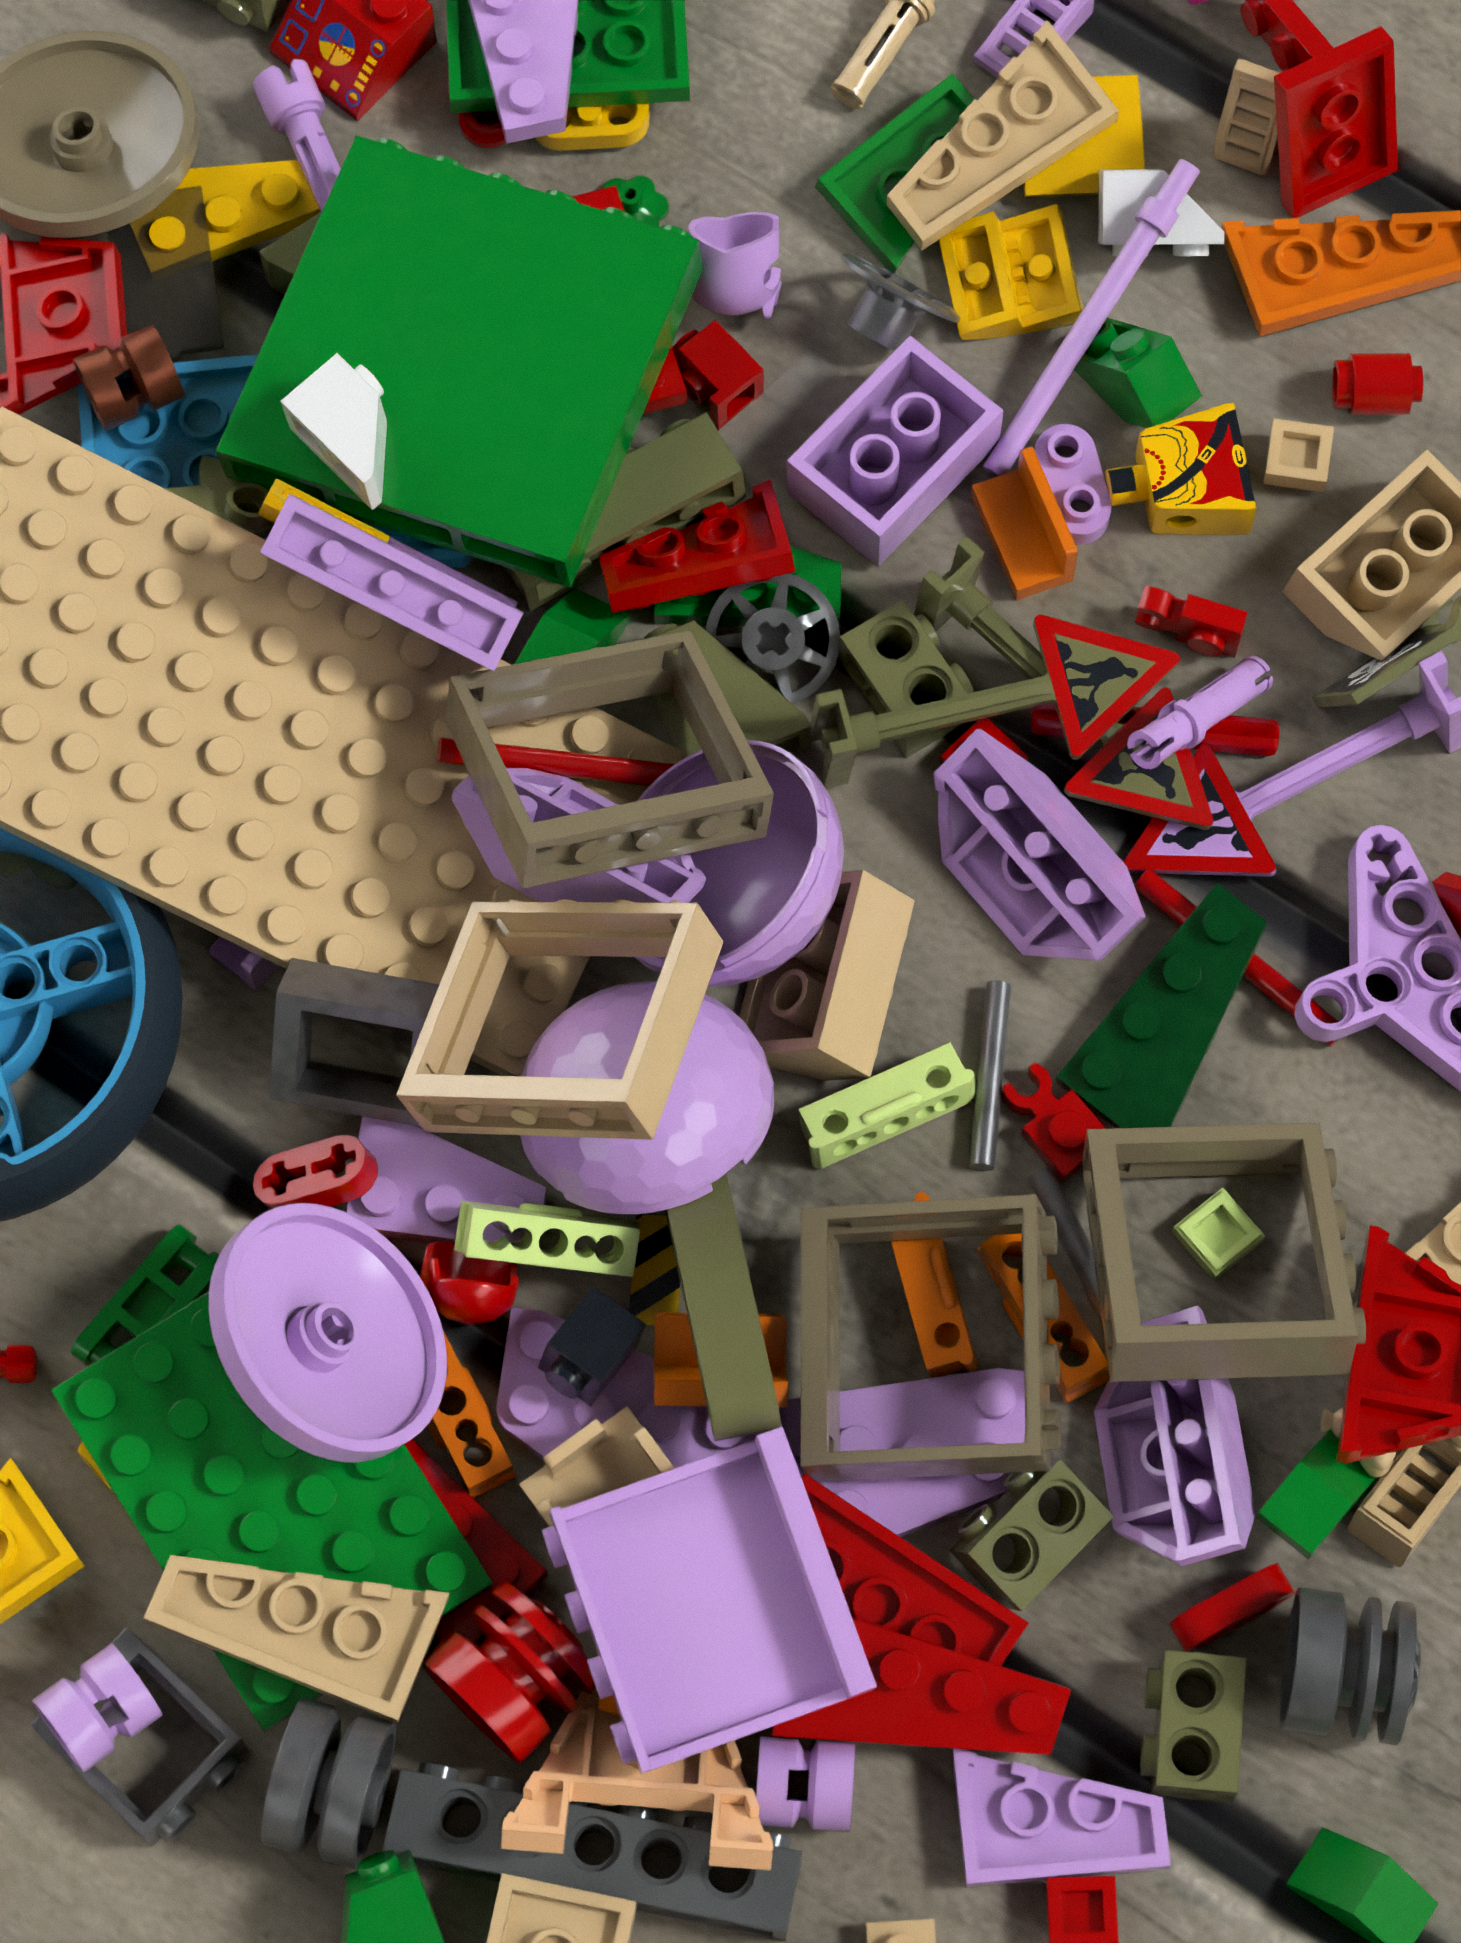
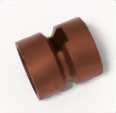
M153 324L122 337L119 349L115 351L103 345L73 358L83 388L105 432L136 419L140 406L145 405L154 411L185 397L182 384L170 355ZM127 370L133 385L119 388L115 377Z

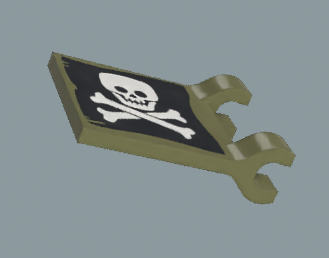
M1461 595L1454 601L1447 623L1439 624L1438 615L1444 607L1453 603L1452 598L1386 659L1381 661L1374 657L1313 696L1312 698L1318 708L1358 705L1417 666L1419 662L1434 655L1447 645L1461 641Z

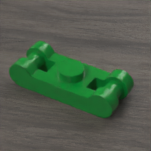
M182 1224L176 1225L80 1333L73 1343L70 1353L87 1366L95 1363L117 1349L110 1343V1340L120 1327L135 1338L209 1291L211 1276L219 1254L215 1251L210 1254L206 1253L195 1244L197 1236ZM177 1264H180L191 1273L181 1286L166 1276L168 1271Z

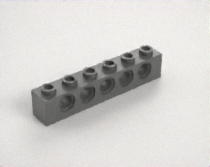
M425 1762L419 1764L418 1772L404 1769L400 1771L383 1851L393 1850L397 1855L410 1850L415 1864L419 1866L500 1882L501 1875L504 1873L637 1901V1911L786 1941L802 1861V1851L790 1849L791 1839L786 1836L769 1832L773 1841L771 1871L746 1869L748 1879L745 1885L736 1892L723 1893L715 1889L708 1878L709 1872L713 1867L709 1866L711 1820L685 1817L682 1827L656 1821L658 1812L647 1807L618 1805L617 1812L614 1813L590 1808V1802L571 1801L568 1809L563 1854L501 1849L503 1821L508 1812H515L521 1802L525 1784L496 1776H486L484 1786L458 1781V1770ZM458 1805L473 1806L481 1813V1821L477 1830L464 1838L453 1837L444 1830V1820L447 1813ZM590 1832L605 1833L615 1844L611 1857L600 1865L585 1864L576 1856V1847L579 1840ZM655 1846H669L679 1853L682 1859L681 1865L673 1876L666 1879H656L649 1876L642 1868L645 1854Z

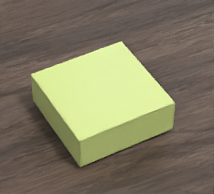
M1223 1187L1176 1224L1172 1230V1234L1213 1281L1254 1250L1265 1238L1262 1231Z

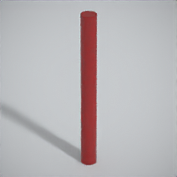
M440 737L437 746V763L466 766L454 739ZM494 743L506 768H529L570 778L650 786L665 771L675 765L673 763Z
M1150 868L1141 875L1134 885L1141 895L1180 926L1197 908L1196 905ZM1254 953L1244 978L1295 1018V1005L1303 992ZM1311 999V1011L1317 1019L1329 1024L1339 1022V1020ZM1338 1039L1334 1041H1328L1325 1043L1332 1047L1338 1041Z

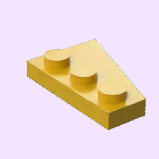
M298 160L190 168L182 182L171 195L152 211L129 223V227L155 284L288 233L320 213V209Z
M12 1458L0 1470V1624L84 1567V1564Z

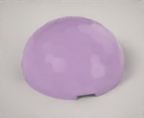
M747 740L774 792L766 837L689 853L695 868L700 869L706 877L704 887L689 903L699 904L724 941L708 984L709 987L730 986L761 977L777 969L797 955L823 925L835 901L841 881L844 858L843 836L839 816L830 795L815 773L793 754L776 745L762 741ZM701 749L665 771L646 789L637 801L718 785L719 783ZM635 957L646 968L658 974L661 973L666 957Z
M645 981L618 984L600 990L572 1005L554 1019L541 1034L529 1053L521 1076L622 1079L657 982ZM705 994L653 1140L520 1135L524 1153L539 1178L542 1176L556 1190L563 1192L565 1200L587 1209L614 1214H642L667 1210L687 1204L712 1192L711 1183L721 1178L738 1162L741 1161L743 1165H746L762 1144L768 1132L774 1110V1082L765 1052L740 1017L717 999Z

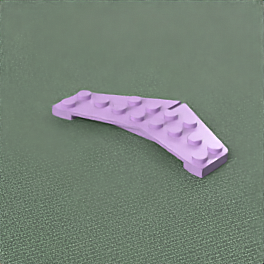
M511 1308L497 1399L498 1419L503 1431L509 1437L542 1461H544V1456L592 1421L598 1419L600 1424H603L626 1406L629 1407L642 1427L647 1429L674 1468L755 1440L757 1435L765 1433L761 1432L714 1441L706 1406H654V1357L634 1350L591 1406L578 1397L575 1399L568 1398L556 1391L546 1380L545 1373L538 1369L547 1343L565 1320L544 1311ZM995 1368L840 1392V1451L1024 1443V1371ZM801 1397L788 1399V1408L779 1407L781 1427L783 1426L800 1476L803 1473L808 1475L801 1467ZM1010 1473L817 1482L902 1538L999 1500L1008 1491L1003 1484Z

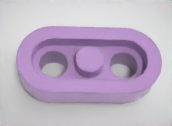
M1054 425L1046 429L1039 436L1035 445V453L1075 544H1088L1099 539L1108 528L1112 508L1109 492L1091 436L1085 430L1075 425ZM1060 446H1069L1074 449L1076 454L1065 458L1059 456L1055 449ZM1077 500H1083L1089 503L1091 509L1086 512H1077L1070 504Z

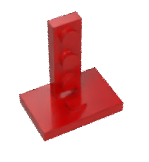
M1245 0L1240 6V12L1247 30L1254 37L1260 35L1270 47L1276 64L1283 71L1274 76L1281 201L1282 206L1292 218H1299L1398 171L1394 40L1383 27L1380 26L1333 48L1293 0Z

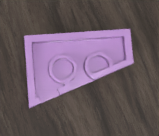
M468 0L506 144L564 132L566 128L579 0Z
M362 1116L358 1140L376 1158L378 1176L373 1187L365 1195L348 1202L346 1213L367 1223L384 1237L429 1243L440 1241L455 1242L461 1201L519 1207L523 1203L546 1205L547 1188L432 1133L425 1132L417 1126ZM492 1222L485 1227L483 1240L491 1243L499 1240L504 1235L510 1242H518L524 1237L525 1228H517L511 1233L504 1226L503 1222Z

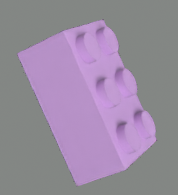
M910 335L787 460L786 492L879 567L995 448L1001 436L1003 409Z

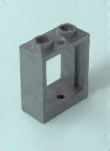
M291 958L276 992L269 1099L421 1127L396 1096L403 1078L310 1061L313 1013L413 1030L412 1056L440 984Z
M126 1627L111 1644L120 1651L137 1674L143 1669L219 1743L203 1761L146 1817L95 1765L84 1773L81 1772L40 1715L30 1726L153 1847L162 1837L167 1842H170L181 1834L196 1816V1811L192 1806L210 1788L217 1793L224 1789L239 1774L245 1764L240 1757L248 1748L243 1740L197 1694ZM80 1675L73 1682L77 1681ZM109 1699L100 1700L94 1704L98 1712L102 1710L103 1705Z

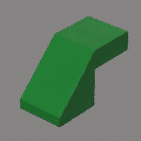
M575 588L542 615L514 664L586 651L596 647L616 645L630 621V614L624 611L612 613L610 604Z
M1329 1430L1300 1460L1256 1516L1259 1521L1308 1560L1341 1519H1345L1378 1478L1369 1476L1363 1469L1360 1461L1347 1464L1336 1462L1339 1438L1335 1436L1332 1430Z

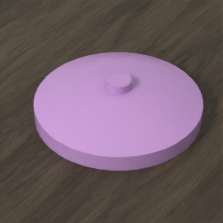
M296 1203L279 1206L264 1212L239 1230L227 1242L215 1263L209 1288L210 1326L219 1358L229 1379L244 1402L264 1424L297 1448L312 1455L339 1462H363L383 1457L413 1439L428 1425L438 1409L446 1383L447 1352L444 1333L436 1307L420 1276L404 1255L386 1237L359 1218L344 1211L319 1204Z

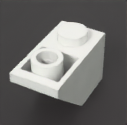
M1099 170L1098 243L1112 245V256L1119 255L1138 225L1135 217L1149 196L1155 198L1169 177L1164 170ZM1186 194L1176 209L1179 218L1166 238L1158 237L1155 244H1173V256H1209V244H1224V231Z

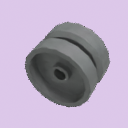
M303 1697L297 1703L289 1719L271 1774L262 1817L261 1842L266 1846L297 1854L310 1841L319 1822L317 1848L321 1859L326 1862L356 1869L357 1864L363 1859L383 1808L389 1785L397 1726L394 1722L361 1713L347 1727L340 1743L342 1721L336 1706Z

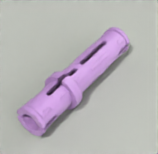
M1247 656L1236 666L1187 699L1169 702L1160 710L1157 719L1129 736L1127 742L1128 749L1135 748L1146 740V745L1130 754L1131 758L1142 768L1153 769L1179 749L1184 750L1185 748L1191 749L1205 738V733L1208 729L1271 688L1273 676H1266L1255 684V679L1270 670L1269 666L1257 656Z

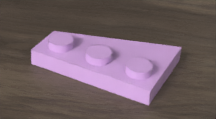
M952 1749L966 1887L1042 1881L1051 1877H1087L1167 1870L1170 1868L1171 1862L1163 1797L1084 1778L1079 1780L1037 1770L1038 1767L1017 1762L1008 1763L976 1755L977 1753L963 1749Z

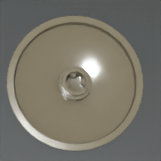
M79 31L51 36L27 45L0 62V220L32 234L60 238L82 237L108 232L127 225L160 205L173 193L189 171L199 142L200 128L196 104L188 81L179 67L162 51L140 39L104 31Z

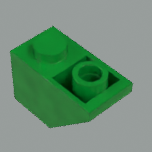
M1108 317L1074 369L1125 422L1143 428H1149L1173 420L1202 397L1171 336Z

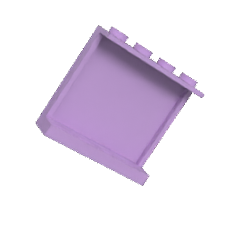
M292 494L288 495L260 551L261 554L492 671H495L523 615L522 611L515 608L518 601L392 537L386 543Z
M783 1426L759 1434L755 1440L563 1509L560 1506L550 1509L549 1516L553 1526L541 1530L548 1553L555 1569L564 1565L568 1567L576 1590L564 1595L577 1634L587 1630L591 1632L599 1655L587 1660L600 1699L613 1695L621 1718V1722L610 1725L616 1747L623 1765L636 1761L640 1775L872 1691L877 1687Z

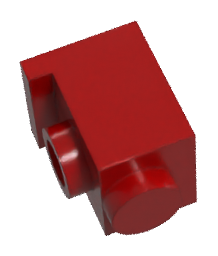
M716 320L712 321L700 332L696 329L687 332L672 348L676 361L679 363V370L687 390V396L698 405L705 402L710 407V419L718 432L764 396V369Z

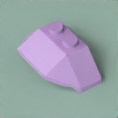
M976 729L934 772L935 791H938V825L942 862L1022 955L1099 961L1104 959L1146 917L1129 870L1123 861L1045 773L982 729Z
M506 768L531 823L618 805L568 777L529 768ZM469 775L453 791L452 801L493 877L538 902H556L561 899L576 902H613L622 899L646 903H669L672 900H678L680 903H689L704 887L705 875L700 869L695 868L691 856L684 854L522 889L471 776Z
M1198 1305L1141 1322V1326L1207 1324L1203 1311ZM1109 1379L1094 1409L1109 1508L1110 1513L1114 1516L1111 1519L1113 1530L1117 1534L1179 1566L1245 1549L1256 1510L1235 1395L1229 1379L1110 1382Z

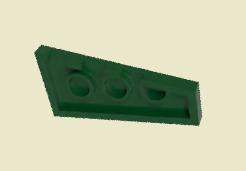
M1217 883L1057 1074L1056 1082L1068 1092L1073 1089L1088 1108L1114 1128L1172 1127L1191 1089V1084L1218 1032V1027L1231 1000H1233L1267 928V921Z

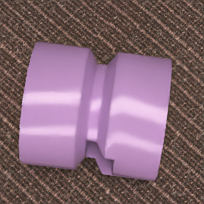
M109 1644L80 1665V1678L77 1681L73 1682L62 1678L32 1700L50 1731L83 1773L115 1750L114 1738L117 1735L122 1734L132 1738L162 1716L160 1708L144 1683L113 1644ZM109 1699L103 1705L102 1710L98 1712L94 1704L100 1700Z
M761 1736L756 1799L759 1804V1818L762 1826L793 1828L799 1818L807 1819L812 1830L850 1832L855 1743L818 1740L811 1750H804L798 1739ZM789 1770L809 1771L808 1798L788 1796Z

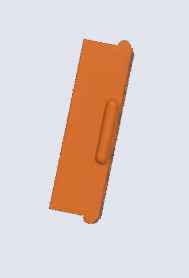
M918 1192L913 1201H928L931 1199L926 1193ZM944 1239L891 1241L925 1367L930 1377L946 1376L963 1370L967 1373L977 1371L979 1363Z
M1022 1233L995 1235L982 1242L981 1246L977 1247L976 1250L1004 1297L1002 1305L1024 1341L1023 1285L1018 1281L1019 1269H1012L1003 1262L1006 1257L1011 1255L1022 1258ZM1047 1260V1279H1056L1059 1294L1058 1319L1048 1320L1049 1344L1058 1345L1060 1356L1063 1343L1055 1341L1051 1335L1054 1333L1065 1334L1070 1341L1068 1350L1079 1352L1083 1356L1084 1362L1081 1366L1070 1367L1060 1357V1383L1055 1384V1386L1068 1404L1109 1381L1110 1377L1107 1373L1109 1369L1108 1361Z
M444 1333L448 1375L442 1398L449 1394H458L464 1398L466 1406L463 1411L453 1416L444 1414L438 1408L427 1427L437 1446L446 1448L469 1495L475 1499L516 1478V1475L513 1471V1465L491 1424L493 1416L471 1373L468 1368L461 1366ZM471 1426L475 1428L478 1432L475 1437L476 1445H484L491 1450L492 1457L486 1465L480 1467L472 1466L464 1459L465 1453L469 1448L467 1441H462L457 1437V1432L462 1427Z

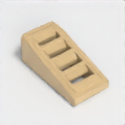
M1238 59L1233 70L1215 138L1214 158L1259 175H1265L1269 172L1278 151L1274 76L1279 74V72L1243 59Z
M1445 1439L1402 1450L1389 1471L1381 1477L1358 1507L1348 1525V1531L1397 1567H1402L1461 1487V1448L1457 1447L1451 1440ZM1423 1447L1455 1469L1451 1476L1419 1454ZM1409 1469L1438 1490V1493L1434 1495L1405 1474L1406 1470ZM1392 1490L1422 1511V1514L1418 1516L1392 1498L1389 1495Z

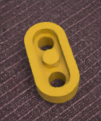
M649 104L568 107L566 121L570 124L565 128L564 132L540 136L535 139L542 146L557 151L628 147L639 142L648 131L650 124ZM615 117H625L630 120L628 123L614 125L610 122Z

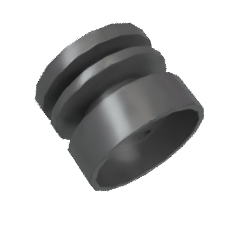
M1298 1587L1291 1608L1283 1661L1280 1696L1281 1729L1326 1736L1333 1724L1337 1706L1348 1707L1349 1727L1353 1740L1363 1741L1366 1738L1372 1713L1377 1711L1379 1742L1398 1745L1404 1732L1406 1719L1415 1703L1420 1674L1421 1645L1418 1641L1416 1607L1414 1603L1396 1600L1391 1610L1387 1630H1383L1382 1603L1380 1598L1369 1597L1362 1609L1358 1626L1347 1625V1611L1343 1593Z

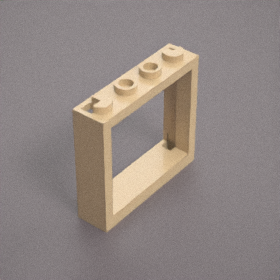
M509 899L508 902H472L396 1096L425 1132L653 1140L724 941L698 903H680L678 900H672L669 903H646L622 899L613 902H576L568 899H561L556 902H521ZM510 955L666 957L622 1079L464 1075Z

